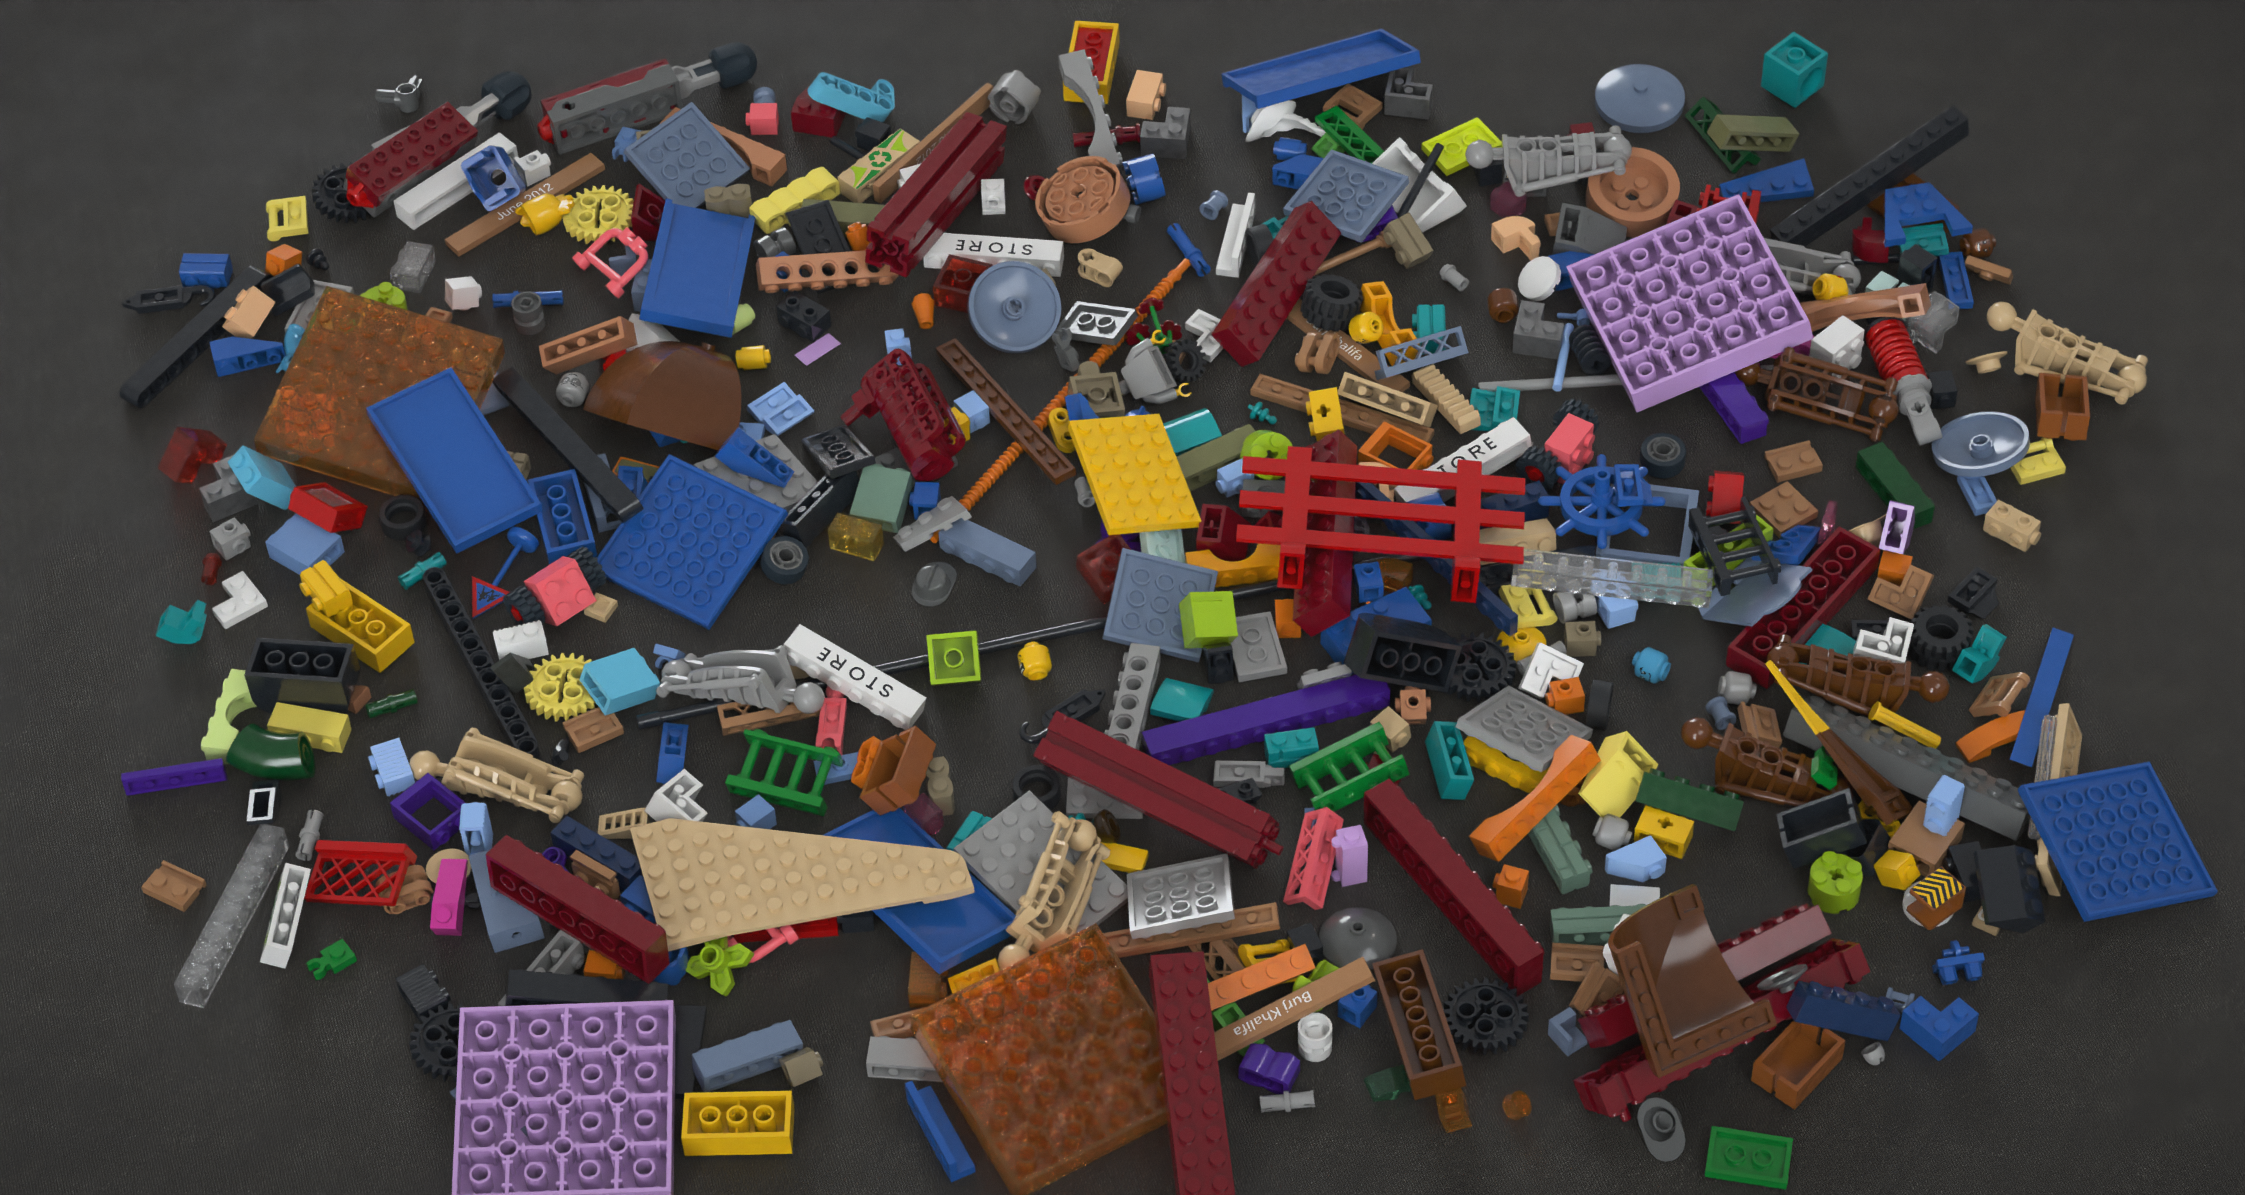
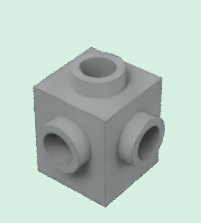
M235 517L209 531L214 548L226 561L251 547L248 538L251 536L249 529L244 523L240 524Z

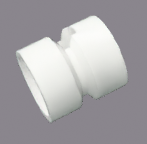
M1311 1013L1301 1018L1298 1023V1051L1305 1060L1320 1062L1329 1057L1332 1052V1023L1324 1014Z

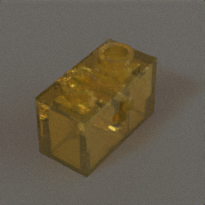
M837 512L828 528L830 549L875 561L884 545L882 525Z

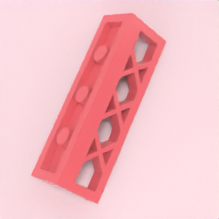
M1328 807L1307 812L1304 815L1283 900L1287 905L1304 902L1314 910L1323 908L1336 855V848L1332 846V838L1336 837V830L1342 829L1344 822L1343 818ZM1317 819L1316 824L1311 828L1312 821ZM1312 840L1311 845H1310L1309 848L1305 851L1306 846H1307V845L1309 844V842ZM1306 863V867L1300 873L1301 867ZM1301 885L1299 894H1295V890Z

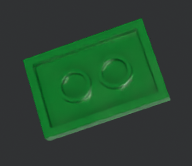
M1712 1126L1705 1177L1786 1190L1793 1138Z

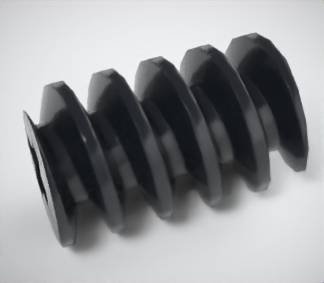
M1581 325L1575 328L1569 336V344L1581 368L1588 375L1604 373L1609 369L1611 359L1595 328L1591 325Z

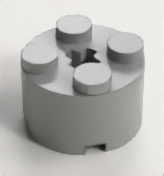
M1014 70L1012 73H1005L1000 77L988 95V100L990 99L991 103L989 107L999 119L1005 122L1012 120L1016 121L1015 124H1021L1027 119L1039 101L1041 90L1026 78L1021 71Z

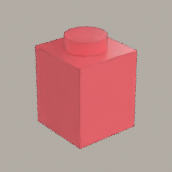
M750 103V113H746V126H750L751 135H778L779 114L777 103Z

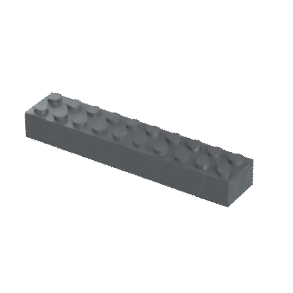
M1809 695L1804 699L1838 737L1897 788L1928 801V795L1941 776L1946 775L1963 783L1965 786L1960 816L2015 841L2032 826L2033 820L2017 791L2018 788L2012 786L2009 781L2002 778L1996 779L1988 775L1983 769L1969 767L1958 758H1949L1942 755L1936 748L1924 747L1913 738L1897 735L1888 727H1879L1871 723L1866 717L1852 715L1843 707L1825 703V700L1821 697ZM1794 707L1791 710L1783 736L1815 751L1823 746L1798 709Z

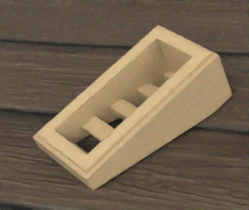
M646 808L600 815L598 834L606 839H632L630 828L649 824L651 817L644 811ZM606 823H611L610 829L605 830ZM616 823H620V827L616 828Z

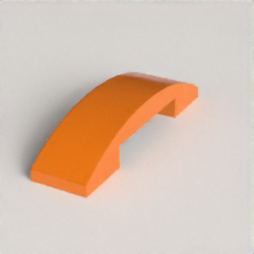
M2025 710L2008 714L2006 717H1999L1976 728L1958 740L1956 747L1968 763L1990 756L1993 748L2016 740ZM2049 715L2042 736L2056 730L2054 722Z

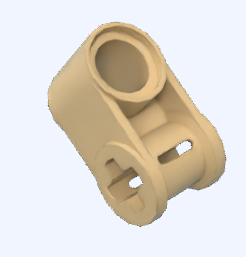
M1083 249L1078 254V261L1080 262L1078 267L1079 276L1098 283L1103 287L1112 286L1123 270L1119 260L1096 252L1093 249Z

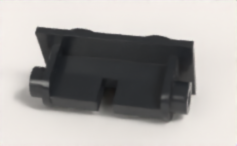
M1253 778L1219 788V790L1248 804H1255L1256 800L1262 797V793Z

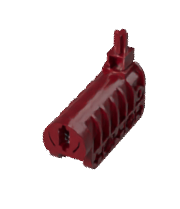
M902 349L892 350L865 373L861 380L862 389H859L851 396L855 404L844 412L840 418L849 426L862 414L872 418L880 411L913 477L919 481L936 480L953 468L955 463L952 457L964 447L966 442L965 435L931 370L924 364H914L912 358ZM899 356V361L903 365L902 367L896 364L898 362L897 358ZM928 386H931L930 393L927 389ZM948 418V425L944 428V420ZM950 434L956 437L955 444H953V439L949 436Z

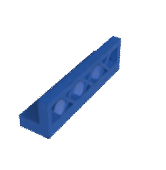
M913 1081L905 1083L907 1103L949 1180L954 1182L975 1173V1165L931 1085L917 1091Z

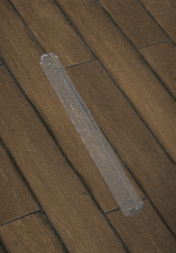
M2045 715L2042 720L2035 782L2051 779L2058 721L2055 716ZM2030 816L2028 836L2030 839L2040 840L2041 836Z

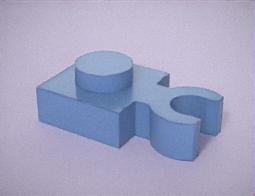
M622 127L614 141L615 147L612 150L614 160L619 155H623L624 162L629 160L623 152L625 148L637 141L636 132L641 130Z

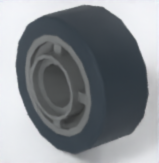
M1656 433L1643 441L1640 450L1641 467L1648 469L1647 474L1664 479L1674 477L1684 469L1686 447L1679 437L1669 433Z
M776 537L770 540L764 548L761 558L762 571L767 578L775 583L793 584L805 574L809 560L808 551L802 542L793 537Z

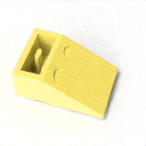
M1627 731L1605 737L1597 753L1601 761L1587 774L1578 793L1600 817H1604L1606 814L1621 817L1636 800L1644 771L1650 772L1651 768L1657 769L1658 763Z

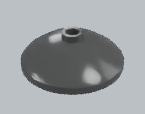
M1351 907L1337 911L1326 919L1319 932V939L1323 945L1324 959L1338 968L1364 957L1370 971L1374 972L1372 963L1390 959L1396 951L1397 935L1394 926L1384 915L1369 908Z

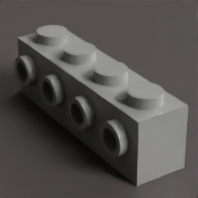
M560 930L527 968V971L573 974L576 969H580L584 964L585 953L583 944ZM506 994L499 1001L498 1006H505Z

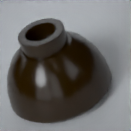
M1106 809L1099 811L1091 822L1096 828L1097 836L1103 843H1117L1120 839V828L1116 818Z

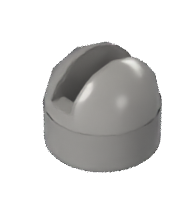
M1880 1042L1868 1045L1861 1052L1864 1059L1871 1065H1879L1885 1059V1052Z

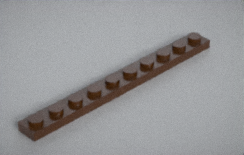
M956 338L936 347L938 357L970 392L974 390L988 405L991 415L1055 485L1077 475L1076 468Z

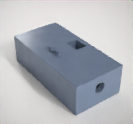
M489 850L468 855L494 952L497 953L544 939L545 936L539 916L491 888L485 855Z

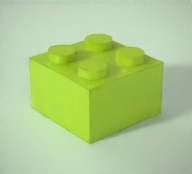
M977 631L926 635L930 682L932 686L982 681Z

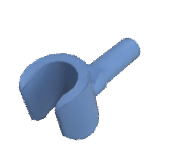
M1580 309L1572 314L1557 313V318L1577 320L1578 326L1590 325L1585 309Z

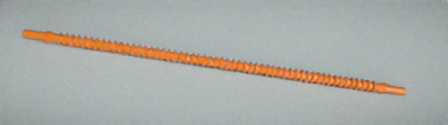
M1184 258L1175 269H1172L1168 273L1167 278H1163L1158 283V286H1155L1154 290L1143 299V302L1148 298H1157V300L1164 298L1173 289V284L1182 278L1181 275L1191 265L1189 259ZM1140 304L1138 307L1135 308L1138 317L1128 330H1130L1135 323H1140L1143 321L1144 318L1147 317V313H1139ZM1126 333L1116 346L1102 344L1101 348H1098L1097 352L1089 358V361L1097 363L1100 368L1105 363V360H1108L1109 356L1117 350V347H1120L1121 343L1128 338ZM1069 382L1033 420L1041 431L1047 427L1050 412L1055 408L1066 406L1065 397L1067 396ZM1016 441L1012 442L1007 451H1004L1003 455L999 456L995 464H992L991 468L987 469L983 477H980L979 481L975 482V486H972L971 490L967 491V494L963 496V499L959 500V503L970 511L975 502H978L979 498L983 497V493H986L987 489H990L991 485L995 483V480H998L999 476L1003 475V471H1006L1007 467H1010L1011 463L1015 462V458H1018L1019 454L1023 453V448ZM940 530L933 532V536L930 539L933 543L939 541L938 532Z

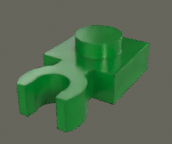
M1821 746L1815 751V758L1812 759L1811 777L1816 783L1822 784L1831 790L1837 785L1838 768L1832 764L1834 762L1830 755L1827 756L1825 753V747Z
M342 938L321 950V958H313L306 964L309 971L319 968L313 974L316 980H320L325 977L330 969L336 974L357 962V959Z

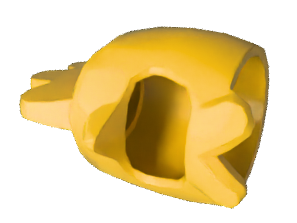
M545 193L526 201L515 209V213L522 215L520 224L523 227H530L535 235H540L556 227L561 222L563 215L571 212L570 209L574 207L575 203L572 195L565 196L561 194L555 197L552 194Z

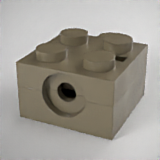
M1092 361L1080 364L1077 376L1069 377L1067 395L1081 393L1088 400L1090 407L1099 418L1124 416L1125 407L1116 372L1100 373L1098 364Z

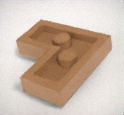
M1910 565L1901 586L1877 577L1867 600L1912 620L1923 602L1934 575Z

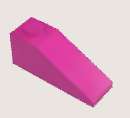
M441 859L432 901L430 929L436 935L462 936L467 859Z

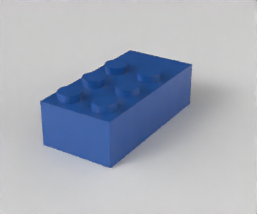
M575 469L528 479L529 486L542 505V512L536 514L549 565L562 556H568L582 546L588 548L589 552L593 553V557L597 558L596 545Z
M1404 587L1351 611L1349 617L1322 631L1321 645L1335 663L1341 662L1343 665L1360 613L1383 615L1428 625L1432 624V619L1408 588Z

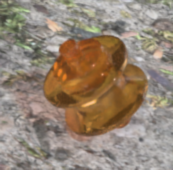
M1515 1091L1513 1094L1506 1095L1503 1099V1109L1510 1119L1519 1120L1521 1117H1526L1530 1114L1532 1109L1531 1101L1523 1091Z

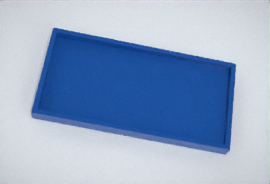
M1378 29L1225 72L1221 75L1225 88H1233L1253 101L1255 107L1260 109L1421 63L1418 49L1389 32Z
M666 198L639 320L732 338L756 217L749 215V218L673 204L672 199Z
M452 367L366 408L369 419L456 554L542 512L541 502Z
M900 807L894 812L890 811L881 816L872 810L823 835L944 849ZM970 872L975 893L923 904V901L872 910L938 974L1012 936L1006 929L1013 922L1016 915Z

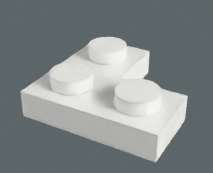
M1198 309L1186 321L1185 329L1200 336L1196 342H1198L1197 346L1201 345L1203 348L1200 352H1205L1206 354L1202 358L1212 362L1223 350V347L1211 335L1220 319Z
M241 571L222 582L224 590L231 598L213 607L212 611L221 625L227 629L268 607V604L247 575Z
M1537 643L1518 689L1542 699L1551 678L1563 680L1579 677L1584 663L1543 643Z

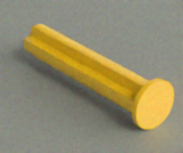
M1879 701L1872 706L1868 715L1869 720L1875 719L1927 747L1937 748L1940 745L1941 737L1881 706Z

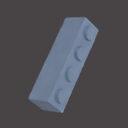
M963 518L952 522V528L946 531L942 529L938 532L940 548L944 552L953 554L967 563H972L987 573H993L1008 583L1021 587L1037 568L1036 553L969 520L964 521Z
M791 1020L775 1023L768 1028L752 1031L745 1036L726 1040L722 1044L703 1048L693 1053L692 1070L703 1092H710L781 1067L778 1059L803 1049V1042Z

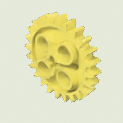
M602 185L599 190H597L596 186H593L592 191L584 188V194L576 192L577 198H573L574 207L570 209V213L563 215L566 232H570L571 237L576 236L578 242L585 239V244H588L591 240L595 242L609 229L618 228L623 231L626 227H632L631 214L634 201L633 198H629L628 193L623 194L622 189H618L615 192L614 186H611L608 190L605 189V185Z
M561 653L559 659L551 655V661L549 662L543 658L542 666L534 664L535 671H529L534 680L524 687L526 703L530 704V709H536L538 716L544 713L546 720L554 716L555 722L560 717H564V720L567 721L569 716L576 717L579 713L587 712V709H595L594 703L596 702L579 680L584 664L592 662V659L584 662V655L575 659L574 653H571L569 658H565L564 653Z

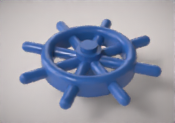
M1604 454L1597 456L1596 467L1585 468L1575 474L1570 473L1562 466L1557 467L1555 470L1556 474L1565 480L1560 496H1541L1538 499V503L1541 506H1560L1566 522L1556 528L1555 533L1557 536H1563L1575 528L1582 533L1597 536V546L1600 549L1607 547V536L1622 533L1629 528L1643 537L1649 534L1648 528L1638 522L1643 506H1664L1666 503L1664 497H1652L1653 504L1631 506L1626 512L1617 507L1614 487L1610 486V484L1614 485V467L1606 466V456ZM1646 467L1639 468L1640 475L1643 478L1647 475L1648 469ZM1577 490H1579L1581 493H1583V494L1586 495V496H1573V495H1574V493H1575ZM1574 506H1586L1579 512L1574 508ZM1594 513L1597 515V519L1589 518V516ZM1612 514L1615 518L1607 519V515Z

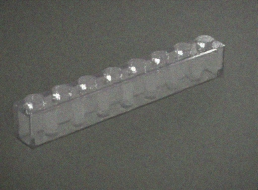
M1524 549L1523 564H1513L1511 586L1709 608L1712 594L1713 570Z

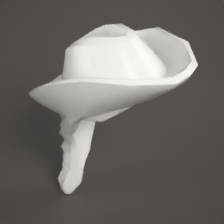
M1288 100L1256 109L1251 117L1252 126L1245 141L1251 142L1263 137H1271L1275 132L1289 131L1294 128L1304 129L1321 137L1326 132L1320 126L1311 123L1308 118L1304 119L1294 114L1296 102Z

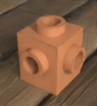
M1407 686L1405 690H1400L1399 698H1395V712L1400 713V717L1409 725L1426 724V712H1431V699L1426 697L1425 689L1420 690L1417 687Z

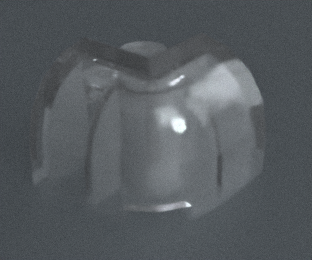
M1934 291L1932 294L1928 293L1931 306L1927 313L1921 316L1908 317L1905 322L1913 344L1918 341L1936 354L1942 349L1944 333L1957 324L1960 307Z

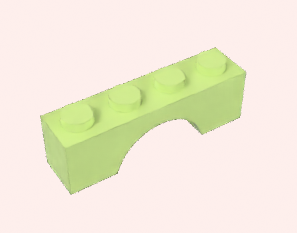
M231 669L228 678H225L223 682L221 698H217L215 714L209 719L207 735L201 741V750L204 751L206 760L222 758L224 764H228L226 762L228 750L239 734V730L231 726L233 719L240 712L257 707L251 699L244 674L246 670Z

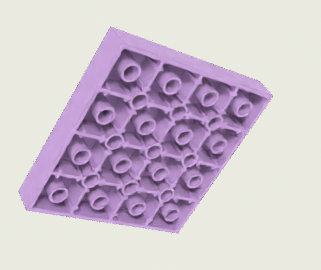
M1739 194L1566 266L1571 284L1605 347L1636 412L1784 351V348H1793L1814 339L1809 319Z
M674 1001L460 1008L452 1195H674L676 1031ZM524 1126H526L528 1136L520 1130Z

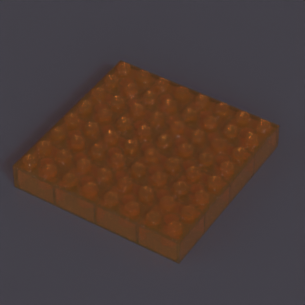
M326 286L254 438L256 451L279 461L394 496H414L424 504L369 419L366 408L452 367L480 410L505 354L503 339Z
M1096 923L911 1015V1031L1012 1195H1028L1167 1124L1154 1012Z

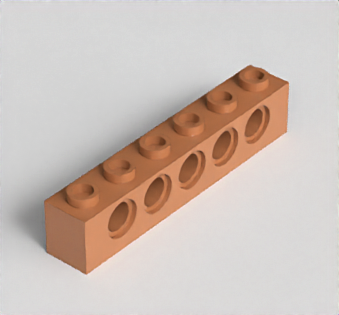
M866 250L758 258L756 262L759 291L765 290L766 293L779 292V289H788L790 292L794 290L800 291L804 287L820 290L824 289L825 286L834 285V288H845L848 286L847 284H856L858 287H864L874 282H879V285H889L897 279L898 274L890 272V266L886 264L882 268L877 267V273L870 272L867 267L869 264L865 263ZM845 267H853L856 273L848 274L845 271ZM822 268H830L833 275L826 276L822 272ZM806 269L809 271L810 277H802L799 270ZM784 271L787 274V279H780L776 272Z

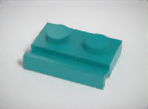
M1943 223L1902 228L1906 236V242L1899 245L1900 253L1917 244L1934 256L1949 254Z

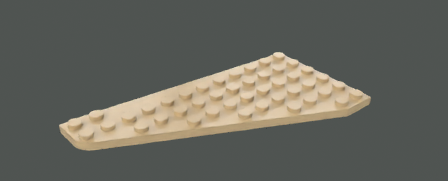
M673 818L630 828L656 924L662 926L666 931L668 952L730 935L923 901V904L933 903L975 893L964 858L952 850Z

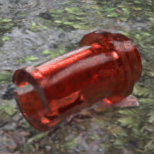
M208 553L203 558L204 569L201 581L203 583L206 581L207 585H214L217 582L218 569L222 566V560L218 554Z

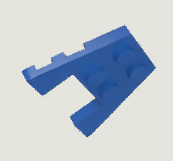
M1930 182L1885 189V247L1905 244L1906 236L1901 226L1944 220L1951 236L1972 233V224Z

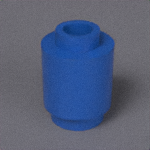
M1280 137L1279 141L1274 143L1273 154L1277 155V160L1284 161L1301 154L1306 155L1307 143H1302V140Z

